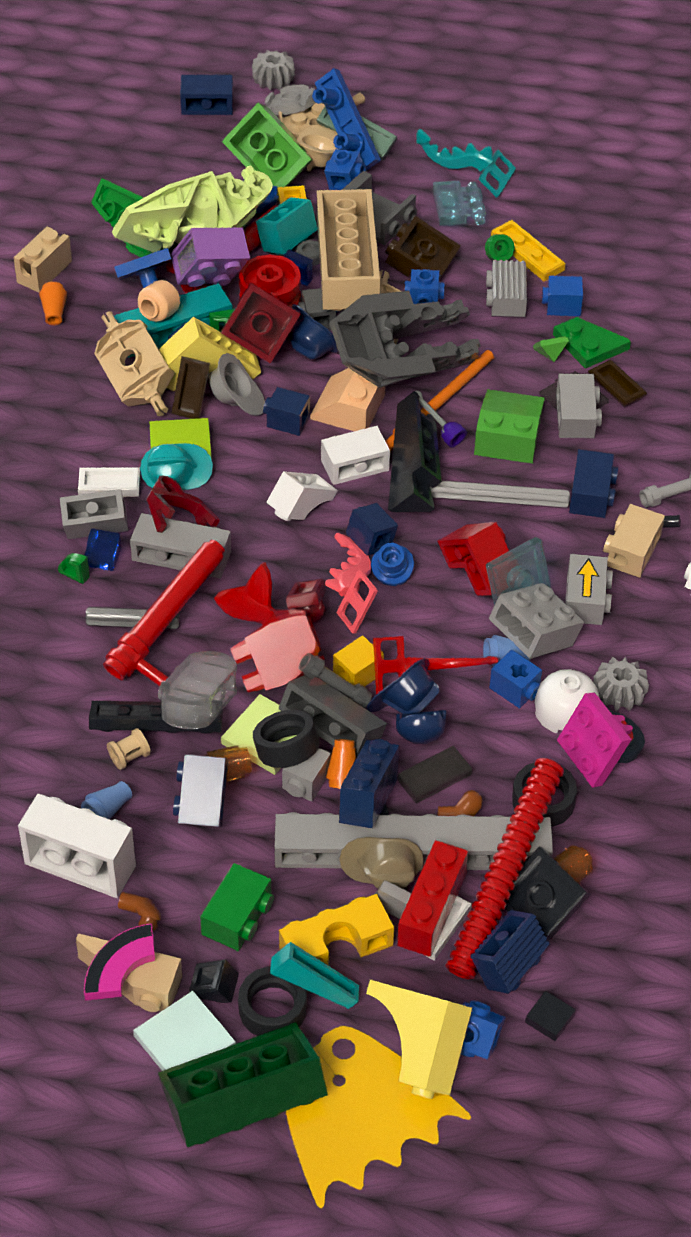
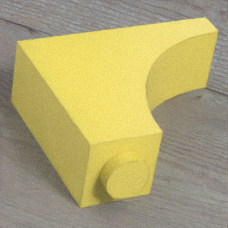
M195 317L190 319L159 348L167 365L175 372L167 386L172 391L176 390L182 356L209 362V374L218 367L221 355L229 353L240 360L252 379L261 373L256 354Z
M370 980L366 994L375 997L387 1007L397 1024L400 1034L402 1064L399 1082L413 1086L411 1093L433 1099L435 1092L450 1096L472 1008Z

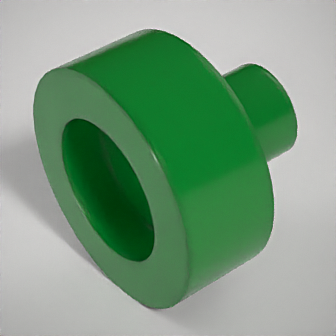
M504 234L490 236L485 244L487 257L492 261L495 259L497 261L509 260L514 253L513 240Z

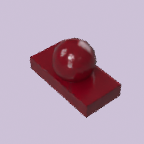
M325 579L295 583L286 597L288 609L307 610L312 623L318 622L325 613V605L322 600L327 590Z

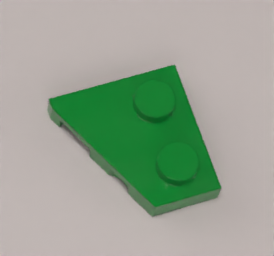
M579 317L570 319L553 328V336L555 338L568 337V343L565 348L585 369L630 350L631 341L628 338Z

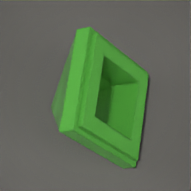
M568 337L541 340L535 343L533 348L541 355L555 362L568 343Z

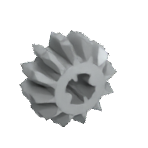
M266 50L265 54L258 53L257 58L253 59L252 64L254 83L259 84L260 88L268 87L270 91L273 88L280 90L282 86H289L295 76L293 57L287 56V52L279 53L278 50L274 52Z
M625 656L622 661H617L612 657L609 663H601L594 675L593 683L598 688L599 697L605 706L614 705L616 712L620 707H624L630 712L633 705H641L644 696L648 693L649 684L646 670L639 669L638 661L628 663Z

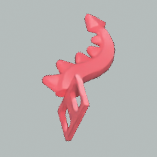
M336 533L334 537L341 547L349 548L347 554L353 557H348L347 561L349 563H341L342 570L331 568L329 572L334 579L326 580L325 585L337 591L340 596H344L336 613L352 634L357 633L378 590L368 579L371 573L369 556L350 537ZM362 581L369 588V594L365 601L358 593L359 583ZM349 603L357 612L353 625L345 615V610Z

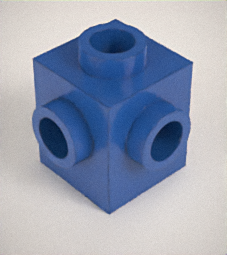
M335 149L331 159L327 161L324 170L329 190H342L362 171L366 172V166L362 163L359 151Z
M411 269V281H405V291H410L414 304L438 302V299H444V282H439V271Z
M464 1002L462 1005L471 1007L472 1011L460 1054L467 1057H475L477 1055L488 1059L496 1049L506 1017L491 1012V1008L482 1002Z

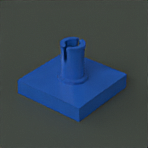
M168 248L120 264L114 268L120 280L139 275L144 289L151 283L158 281L155 269L172 262Z

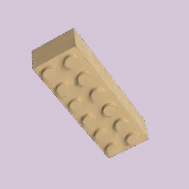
M371 189L318 190L317 225L323 310L340 311L348 308L362 295L380 294V273Z

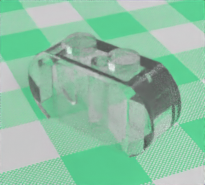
M200 651L189 654L180 665L176 666L174 672L160 684L158 698L161 700L163 720L169 725L181 729H199L209 726L237 694L236 661L231 656L216 651Z

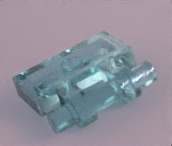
M459 180L433 182V195L440 225L467 224V217L469 216L475 220L477 225L485 223L486 208L481 203L483 199L482 191L476 182L468 183L467 187H461Z

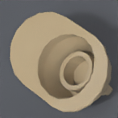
M321 126L307 127L302 131L297 141L313 159L307 165V171L310 172L314 167L322 168L326 166L327 161L331 159L335 149H337L333 143L334 137L338 135L336 131Z

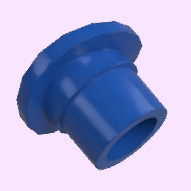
M387 543L372 557L371 568L373 575L378 581L385 585L397 586L410 579L414 571V560L407 548L396 543Z

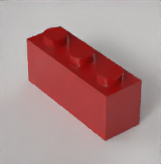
M437 840L434 841L398 923L399 947L429 957L432 956L465 879L468 850Z

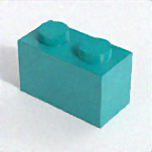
M290 197L256 221L263 251L272 252L276 255L288 254L293 247L300 242L306 241L308 236L318 230L312 203L308 199Z

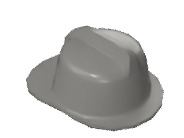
M229 353L221 355L218 367L210 372L207 377L215 397L221 403L231 406L238 405L250 415L258 416L263 414L265 404L263 394L248 375L240 360Z

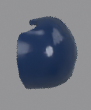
M446 710L419 712L411 715L402 714L401 719L400 713L396 715L397 732L411 743L428 744L438 740L445 732Z

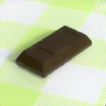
M184 356L181 357L171 414L192 419L200 418L210 366L209 362Z
M611 359L588 370L589 374H594V380L624 408L647 395V392Z

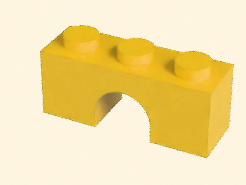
M377 894L356 898L347 905L336 909L323 910L317 916L303 921H293L284 928L279 929L280 950L289 942H292L326 965L329 964V951L326 946L333 941L345 940L356 947L362 958L393 946L394 926Z

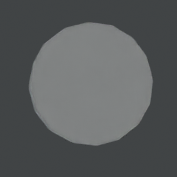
M303 84L285 86L280 89L279 94L275 95L274 92H271L265 98V105L275 115H279V111L282 112V115L295 114L315 104L312 97L315 89H309V86Z

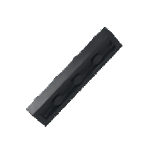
M92 701L89 713V730L110 732L113 730H134L137 728L141 732L166 731L177 733L180 731H190L204 734L221 732L223 703Z

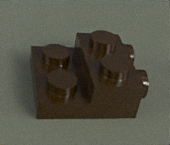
M415 216L409 225L405 222L396 234L399 240L397 241L393 238L384 253L389 256L385 262L407 277L410 275L411 269L439 271L440 279L461 245Z

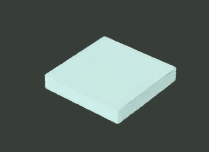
M193 991L133 1030L134 1037L162 1071L236 1044V1041Z

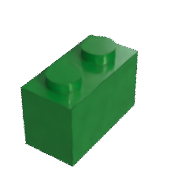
M233 863L200 916L201 935L239 951L245 940L250 941L253 938L258 926L257 921L261 914H267L273 904L274 895L271 894V879Z

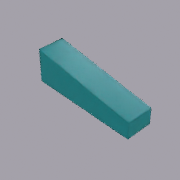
M289 942L271 957L270 974L348 1009L358 1002L359 985L292 942Z

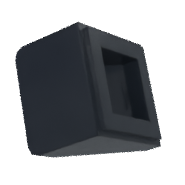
M226 960L197 963L188 993L193 991L199 999L231 1003L238 980V972Z

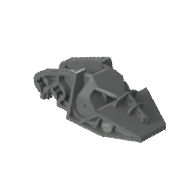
M410 291L362 295L329 322L343 365L379 388L406 379L469 364L478 359V348L481 347L479 339H470L465 344L457 347L453 342H446L442 346L432 347L431 344L423 343L406 357H401L409 351V346L405 342H400L398 345L394 343V339L449 327L463 321L470 316L468 307H464L462 299L456 300L452 304L440 306L439 302L414 304Z

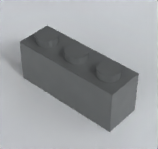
M306 675L288 682L278 708L281 711L301 710L309 713L314 719L318 736L333 746L335 739L354 740L356 758L366 740L381 739L387 725L386 722L318 677L310 679Z

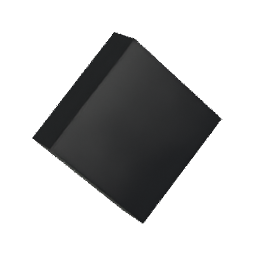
M545 991L527 1014L525 1023L556 1042L575 1016L576 1009Z

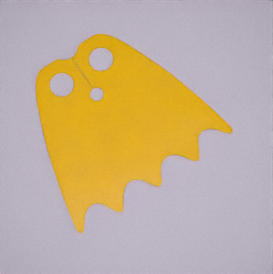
M339 1026L325 1033L321 1037L320 1043L313 1047L320 1058L328 1095L316 1099L310 1104L300 1105L286 1111L290 1133L304 1175L319 1208L324 1207L325 1193L327 1187L332 1182L341 1181L361 1190L364 1186V1170L369 1162L382 1160L395 1167H399L401 1165V1147L406 1140L417 1138L431 1144H438L437 1125L441 1117L451 1115L466 1120L471 1119L470 1114L449 1095L435 1092L433 1099L411 1093L413 1086L399 1082L402 1057L369 1035L347 1026ZM339 1039H348L354 1043L355 1053L351 1058L339 1059L332 1052L333 1044ZM335 1075L345 1077L346 1081L343 1086L333 1084L332 1080Z

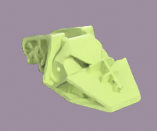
M251 165L241 172L244 181L235 179L231 172L215 176L210 171L171 183L126 207L113 228L112 234L119 240L151 252H157L162 246L163 248H170L174 242L179 244L191 228H244L255 215L256 208L271 192L273 184L265 173L255 171ZM193 240L186 247L188 251H195Z

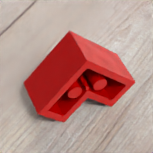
M497 522L467 524L437 541L449 569L465 568L477 596L493 595L521 579L517 570V561L510 554L505 543V534Z

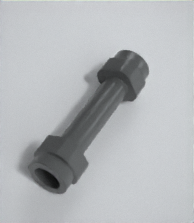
M308 653L302 658L299 670L310 679L318 677L363 708L369 704L372 693L360 683L352 685L324 666L325 661L317 655L314 656Z

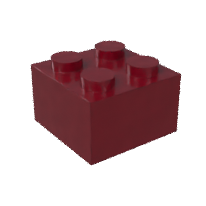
M250 282L223 326L221 333L271 363L301 313L258 285Z

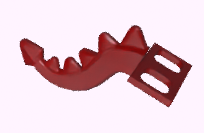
M404 636L373 638L376 695L383 690L382 677L385 673L396 672L400 677L411 665L423 659L415 657L405 658ZM382 641H396V659H382ZM497 656L484 658H426L429 660L427 670L484 664L491 665L500 661V658Z

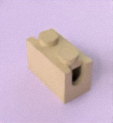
M48 226L43 229L14 257L17 283L40 292L45 283L51 282L72 262L70 237L66 234L60 237L57 231Z
M630 504L625 515L619 514L614 531H616L614 536L609 534L605 542L603 552L609 553L607 566L641 577L661 537L665 515Z

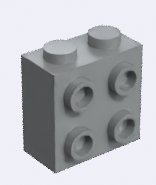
M543 583L500 594L489 617V620L530 659L573 646L584 624V621L575 614L574 610L559 599L550 587Z

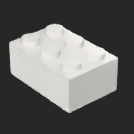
M37 794L18 825L26 865L117 899L136 867L131 827H128L122 821L109 820L98 816L89 809H79L65 804L59 798H49Z

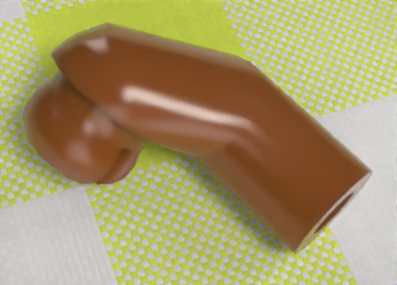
M469 790L463 794V797L455 806H438L437 816H475L482 807V797L478 792Z

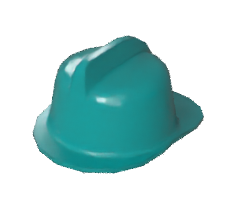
M188 443L162 444L146 452L141 460L140 471L142 479L151 488H153L159 476L164 475L174 479L182 490H191L207 483L212 475L213 464L210 455L198 445Z

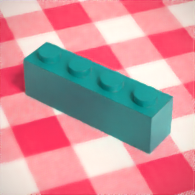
M218 283L179 295V309L173 315L160 322L150 321L142 315L139 308L114 315L119 324L126 320L143 321L148 326L147 330L157 348H160L168 341V336L184 322H188L195 317L209 325L210 312L232 309V303ZM219 322V327H223L224 322ZM130 354V355L128 356V358L133 357V356H136V355H135V354Z

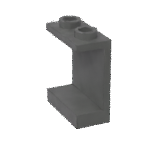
M362 171L342 190L371 189L372 191V174ZM372 192L376 241L385 245L393 237H396L404 222L407 224L411 223L416 216V195L411 194L399 205Z

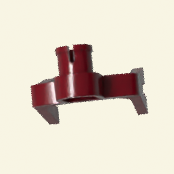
M159 476L146 499L156 530L160 533H163L167 526L162 514H164L165 518L171 519L175 513L171 506L191 512L198 525L207 526L208 522L211 527H217L220 519L202 500L191 494L184 493L180 485L168 476Z

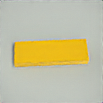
M513 220L491 230V236L494 234L509 236L514 243V253L512 256L520 262L524 260L526 267L541 280L546 281L549 276H556L565 271V262Z

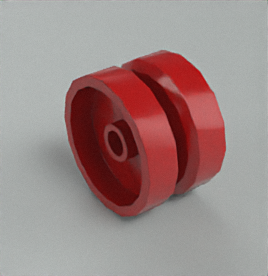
M261 255L248 260L240 270L239 300L250 282H253L291 307L301 302V274L299 267L292 260L279 255Z

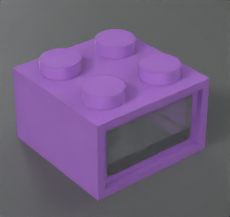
M191 228L173 250L171 258L178 285L198 287L203 284L215 285L219 283L220 286H225L231 282L248 262L250 255L243 228Z

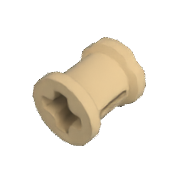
M137 728L132 730L130 736L116 743L114 741L107 743L108 753L119 770L126 768V763L140 756L147 757L150 755L149 744L142 732Z

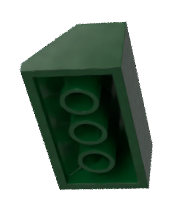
M296 1022L158 1072L159 1080L176 1127L187 1148L196 1144H204L210 1139L230 1131L241 1130L246 1125L262 1119L276 1117L281 1112L300 1105L310 1104L316 1099L328 1095L320 1058Z

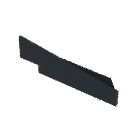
M416 391L412 392L397 405L388 510L390 512H431L435 508L430 487L434 488L442 482L436 422L431 414L425 416L420 411V396Z

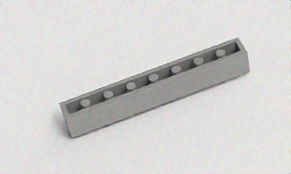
M290 812L287 814H276L275 868H341L340 854L348 842L356 838L377 837L408 839L416 843L422 851L424 860L421 869L426 862L434 841L437 840L468 850L467 870H489L490 863L495 862L493 860L494 854L499 852L497 850L499 843H503L501 838L503 834L507 833L506 827L508 824H511V817L502 815L475 817L469 815L436 816L426 814L423 816H403L401 814L379 815L371 829L339 823V815L332 813L299 814ZM544 817L543 822L538 824L540 829L538 833L534 834L536 836L534 842L530 843L532 847L530 852L526 853L527 859L539 846L543 847L552 856L550 817Z

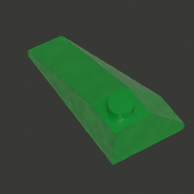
M101 178L91 203L103 219L114 228L126 207L144 197ZM125 242L129 252L139 257L154 253ZM174 242L173 245L170 248H168V251L175 248L178 245V243Z

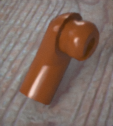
M126 892L121 893L118 909L137 913L141 916L138 925L152 923V931H155L158 920L161 921V913L153 901L146 897Z

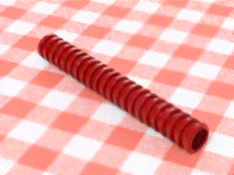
M536 759L535 768H532L530 773L532 777H529L526 782L528 786L523 788V795L518 799L520 805L515 806V814L511 815L510 818L511 824L507 825V833L503 834L501 838L503 843H499L497 847L499 852L493 856L495 862L490 863V872H486L484 877L486 881L480 885L482 891L476 894L478 901H473V911L468 912L467 917L469 920L463 924L465 930L460 931V940H457L454 944L456 950H452L450 953L452 960L446 962L445 966L447 969L460 978H475L476 972L474 969L477 968L471 959V954L475 953L479 945L483 944V940L487 939V935L491 934V930H494L495 926L498 925L496 920H499L502 916L500 910H504L506 907L505 901L509 900L511 895L509 891L513 890L515 886L513 881H517L519 877L517 872L523 868L521 862L527 859L526 853L530 852L532 847L530 843L534 842L536 838L534 834L538 833L540 829L538 824L543 822V815L548 811L546 805L551 804V796L555 795V787L560 783L559 777H562L564 774V769L561 765L551 759Z

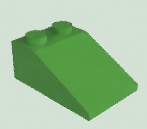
M259 102L222 140L245 167L251 165L255 171L265 173L271 179L273 186L277 187V196L278 187H287L313 160L282 121L267 106Z
M487 389L476 429L474 455L533 464L545 397Z

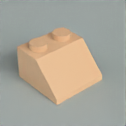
M347 368L330 377L310 415V419L351 431L369 428L385 396V386L379 388Z

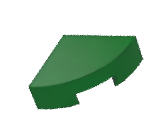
M77 553L69 554L59 564L58 572L84 584L90 577L88 557Z

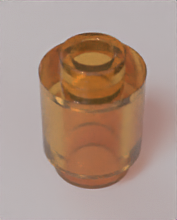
M238 745L206 752V756L229 759L227 781L241 779L245 777V774L252 773L251 759L247 747L239 748Z
M570 845L554 858L579 883L593 872L592 857L582 847Z

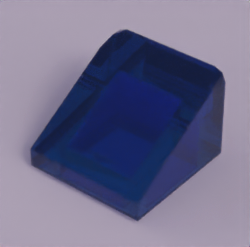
M98 529L90 530L85 551L89 567L114 570L122 549L119 533Z

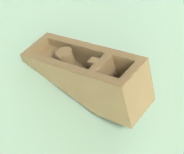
M78 934L76 944L79 959L90 966L95 955L108 941ZM154 952L155 961L137 967L128 975L122 987V995L134 1005H138L146 1011H163L173 1004L182 979L181 958Z

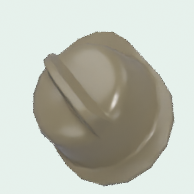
M377 837L356 838L348 842L343 847L339 858L341 868L347 876L355 881L373 884L377 889L384 880L402 889L406 888L410 882L414 881V877L421 870L424 861L422 851L416 843L408 839Z

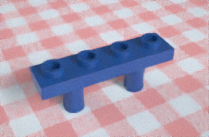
M333 68L315 82L317 89L313 91L312 97L316 103L325 105L338 135L333 140L334 146L339 150L359 151L362 163L365 164L367 171L380 162L381 159L340 70Z

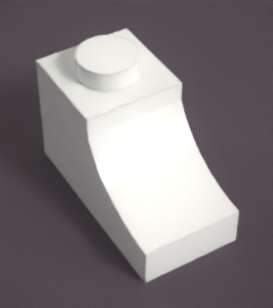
M283 471L266 503L275 509L274 513L283 520H305L307 514L316 506L326 501H332L338 490L317 474Z

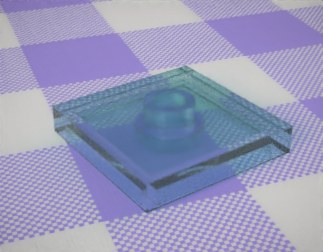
M537 537L486 564L494 606L499 595L540 583L551 588L543 542Z

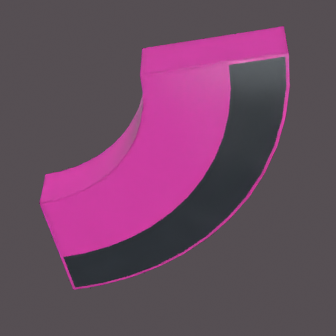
M152 923L137 926L118 934L98 951L85 977V1001L122 997V987L128 975L137 967L155 961Z

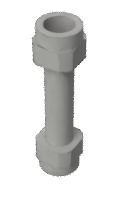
M691 473L688 479L657 488L656 485H651L641 490L639 497L642 505L645 508L660 505L662 499L690 491Z

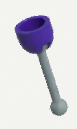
M416 391L420 396L419 403L443 427L441 430L443 441L450 448L459 445L465 439L467 430L457 422L446 423L422 398V393Z

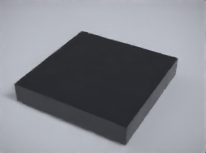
M539 846L525 861L522 870L517 872L519 877L517 881H513L515 886L513 890L509 891L511 895L509 900L505 901V910L507 912L514 910L534 914L539 922L538 925L542 927L541 930L547 938L546 941L549 942L591 894L543 847Z

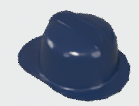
M296 304L292 305L293 308L301 313L297 319L298 324L291 333L290 341L293 348L298 353L312 360L322 357L329 351L337 353L338 349L333 334L325 326L310 317L301 307Z
M423 658L411 665L397 680L375 695L369 702L367 710L369 712H376L390 706L402 714L409 715L424 710L440 692L439 686L427 671L429 660Z

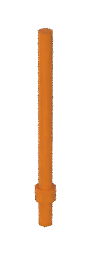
M490 350L482 353L478 359L472 362L432 398L428 404L435 411L438 410L494 359V354ZM423 407L420 409L425 416L429 414ZM395 429L393 434L385 441L390 452L394 446Z

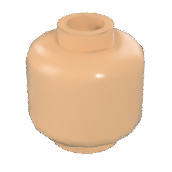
M155 281L141 290L138 295L140 312L144 317L153 322L167 319L180 306L179 293L168 281Z

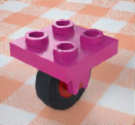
M595 692L584 694L557 738L558 743L592 788L604 784L616 763L634 761L645 744L641 729L623 714L609 711Z

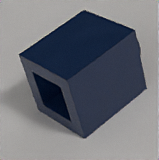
M277 387L272 397H267L264 404L263 413L267 415V427L300 436L310 417V396Z
M373 503L352 510L346 534L368 556L376 553L383 545L393 543L398 524L377 503Z

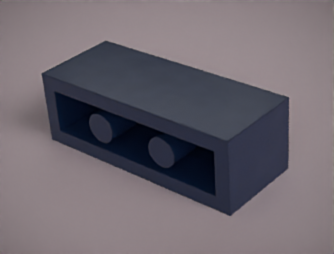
M382 739L366 740L341 785L339 823L373 828L397 782L399 745L391 744Z

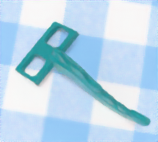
M422 129L417 131L416 143L421 145L429 158L437 164L449 169H461L472 166L480 172L483 170L478 180L496 198L500 195L516 169L499 150L493 154L492 148L489 146L478 151L472 143H469L465 151L458 147H453L452 155L447 148H443L440 153L438 152L437 144H429L431 138ZM497 158H500L508 166L509 170L506 174L497 167L495 163ZM488 173L499 182L497 189H494L486 181Z

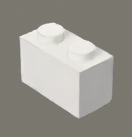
M378 426L321 440V462L333 485L389 471L390 449Z

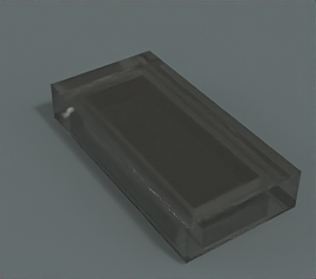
M453 745L398 774V782L417 804L471 776L472 768Z

